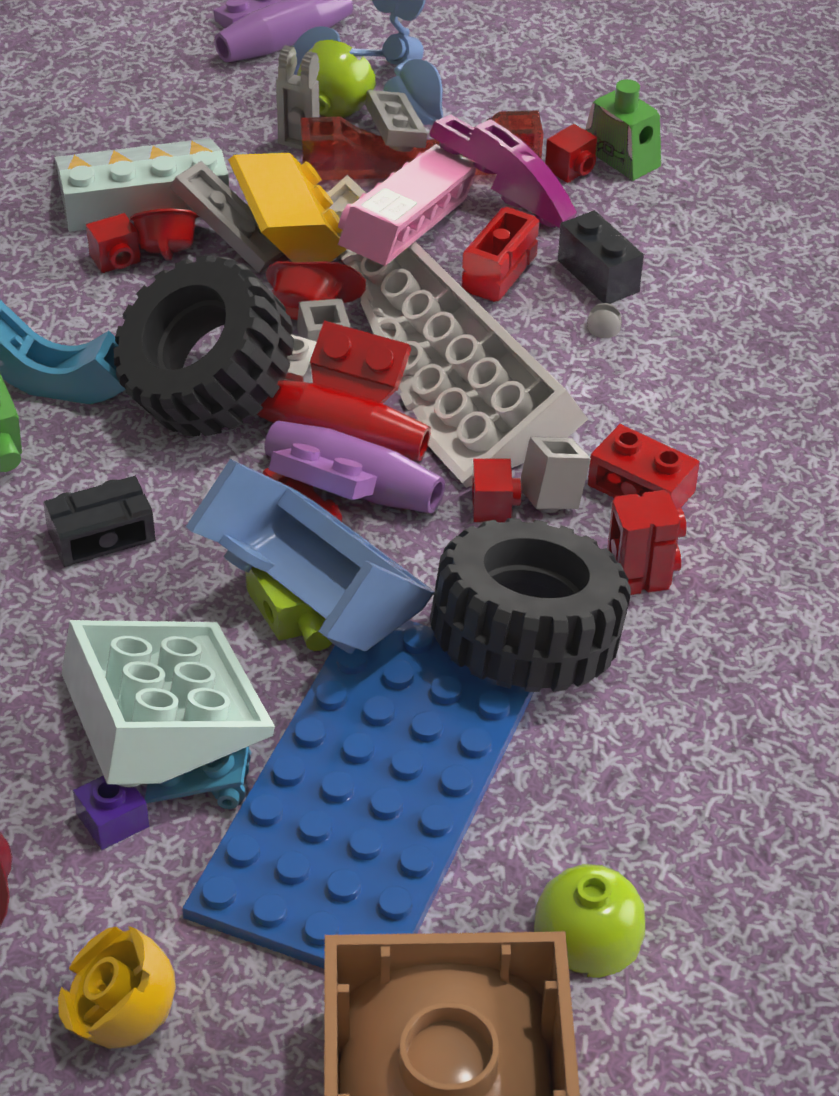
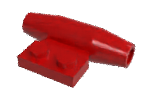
M325 320L310 359L313 383L279 379L277 384L280 389L273 398L268 397L261 404L263 409L256 414L273 424L276 421H285L330 428L396 451L412 461H421L423 459L431 435L430 426L383 404L395 391H398L411 352L410 345Z

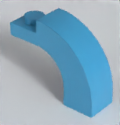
M0 300V373L6 382L29 395L83 404L102 402L126 390L120 385L116 376L117 367L114 365V348L119 345L115 342V336L110 331L82 345L70 346L54 343L34 332Z

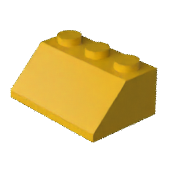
M291 153L233 155L228 159L261 233L292 262H332L347 250L338 245L341 232L343 231L338 227L340 218L332 209H329L333 205V201L320 185H317L321 182V178L310 163L306 161L301 164Z

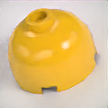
M116 926L107 928L89 940L76 955L69 967V970L76 973L70 991L61 987L58 997L59 1017L65 1028L82 1039L108 1049L134 1046L153 1034L166 1020L172 1006L176 988L175 973L164 951L151 938L128 926L129 930L122 931Z

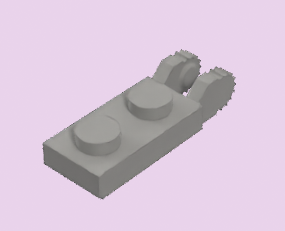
M285 45L279 54L278 78L276 79L278 144L314 153L320 146L319 81L316 80L319 72V55L307 51L301 63V76L294 75L297 65L295 47Z

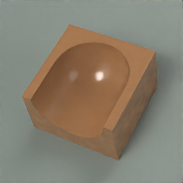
M565 931L325 935L324 1096H580Z

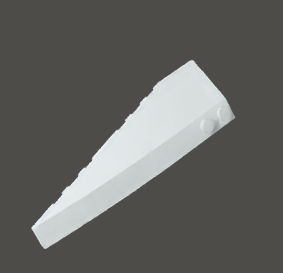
M346 175L327 193L333 201V205L329 209H332L340 218L345 207L348 204L352 205L366 192ZM416 242L412 243L386 266L348 249L340 254L342 261L360 272L366 280V291L360 297V303L373 333L410 345L411 352L399 385L402 392L400 396L405 407L408 410H413L417 417L416 420L431 427L428 446L466 488L472 486L473 459H511V468L516 467L525 461L530 437L568 438L588 420L568 391Z

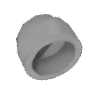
M600 303L591 309L587 318V330L592 335L599 338H611L621 331L622 319L620 311L614 305Z

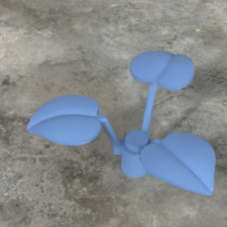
M372 0L377 10L383 13H391L390 22L397 29L398 34L389 36L383 44V49H351L349 53L354 56L385 57L389 63L397 65L394 68L396 76L386 82L383 91L405 93L422 124L433 125L434 121L444 117L442 110V81L435 66L429 61L421 60L424 49L420 40L409 36L410 30L404 28L398 20V17L406 21L416 19L422 12L426 0ZM322 26L314 27L298 38L293 46L297 53V65L294 75H297L303 56L316 42L331 39L340 42V36L336 30Z

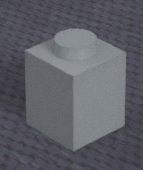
M530 437L521 474V491L536 509L543 512L557 513L560 509H579L591 458L572 438Z

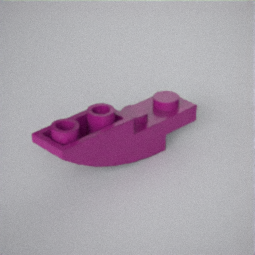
M451 114L434 121L428 136L439 141V146L443 150L455 155L462 154L474 161L473 165L478 170L487 174H497L491 189L501 194V199L505 203L513 207H523L536 214V218L540 223L548 227L560 228V223L575 218L577 211L557 177L536 153L510 131L491 119L475 127L470 126Z

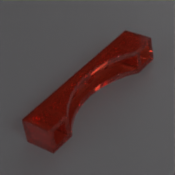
M539 110L499 111L488 119L493 120L510 131L542 159L544 133ZM341 116L300 118L302 164L306 161L310 163L319 174L321 180H342L346 175L351 179L388 178L392 172L396 173L402 169L406 162L410 163L420 152L424 153L433 145H439L440 143L435 139H428L426 141V148L413 147L412 151L402 152L386 145L382 136L356 127ZM478 169L475 175H495L484 173Z

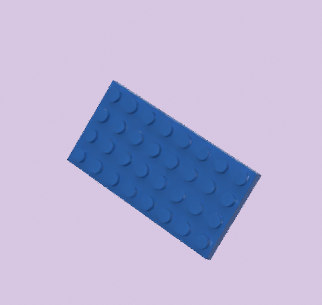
M410 620L367 651L356 648L350 654L335 645L182 907L183 918L325 969V935L417 934L534 692L525 691V687L511 685V689L498 686L497 682L493 679L486 677L482 680L472 675L467 666L459 667L450 659L448 651L444 652L434 637L431 627Z

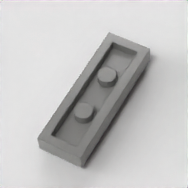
M367 90L365 106L386 145L402 152L412 151L413 147L426 148L428 132L405 93Z
M202 161L175 177L170 188L258 273L284 255L281 250L261 233L250 207Z

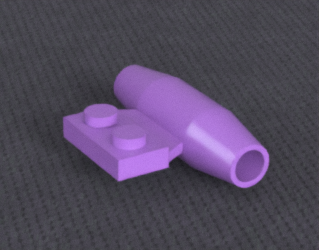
M228 0L226 5L213 9L215 21L225 28L214 37L216 51L219 57L226 63L272 54L282 50L285 45H294L298 38L309 29L319 26L330 28L349 16L353 11L352 0Z
M276 421L270 427L265 439L264 450L266 455L271 457L268 470L351 500L361 498L378 505L433 513L438 508L444 494L445 480L441 476L396 451L330 428Z

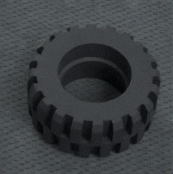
M201 256L196 257V262L185 259L175 263L173 270H162L155 275L154 278L156 280L150 286L146 287L144 285L136 293L138 299L133 306L128 304L123 313L124 324L123 326H118L115 335V342L119 346L114 348V365L117 367L116 376L120 385L126 389V393L164 427L172 432L179 431L185 436L195 437L200 436L201 433L204 436L222 433V428L224 427L231 430L244 424L242 419L249 414L254 417L263 409L261 404L268 397L273 398L280 389L277 384L280 377H286L290 367V361L287 359V356L293 354L294 338L291 336L293 325L290 316L286 313V308L280 300L244 264H238L234 259L227 257ZM224 325L223 331L212 349L197 362L184 367L186 358L194 345L208 332Z
M507 518L502 523L491 520L483 522L478 528L471 526L463 530L446 545L443 554L440 556L430 614V625L434 632V637L444 652L448 651L450 659L459 667L467 666L472 675L482 680L486 677L493 679L497 682L498 686L510 689L511 685L525 687V691L540 692L542 688H551L553 692L567 690L571 684L577 687L587 684L594 677L597 678L611 666V662L616 658L631 596L628 577L621 564L617 563L615 556L607 548L600 549L596 540L587 535L581 537L574 534V529L562 525L560 528L547 525L548 522L534 520L533 523L522 522L521 518Z

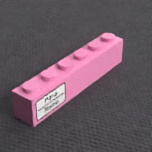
M437 144L424 153L420 152L410 163L406 162L398 172H392L384 182H378L373 190L367 194L363 193L359 200L345 207L338 223V227L343 230L338 245L386 266L465 200L477 170L473 165L474 161L462 155L451 154Z

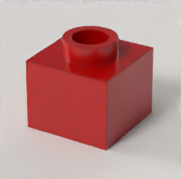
M576 124L568 126L547 139L545 164L555 176L567 183L580 175L585 176L589 174L596 163L597 136Z
M125 213L86 224L89 255L101 273L123 269L129 265L141 262L138 231Z
M473 459V522L491 520L505 522L507 518H511L512 506L521 505V478H512L511 459Z

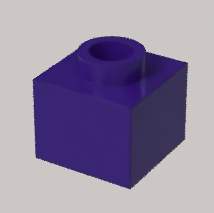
M103 775L73 790L76 814L101 850L150 827L147 803L136 787L107 784Z

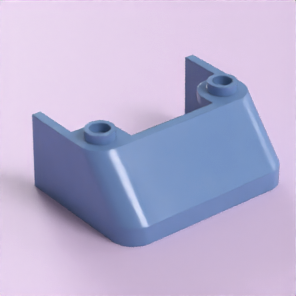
M232 459L228 461L186 525V528L191 532L218 542L225 547L227 552L224 558L239 569L249 573L251 568L255 567L267 572L326 618L319 632L333 644L350 654L356 648L367 651L422 611L434 594V591L316 502L295 489Z

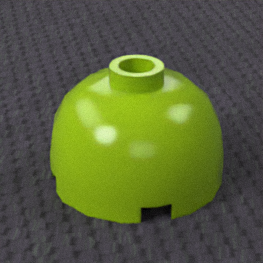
M332 39L319 40L308 51L319 55V72L316 79L319 81V115L341 119L353 115L365 105L367 90L375 89L376 79L370 63L364 56L358 60L349 53L352 49L351 46ZM301 64L297 72L298 76H301Z
M582 864L567 868L546 884L535 908L534 932L565 931L569 969L577 973H587V977L601 978L621 972L636 960L645 938V908L637 889L618 871L603 865Z

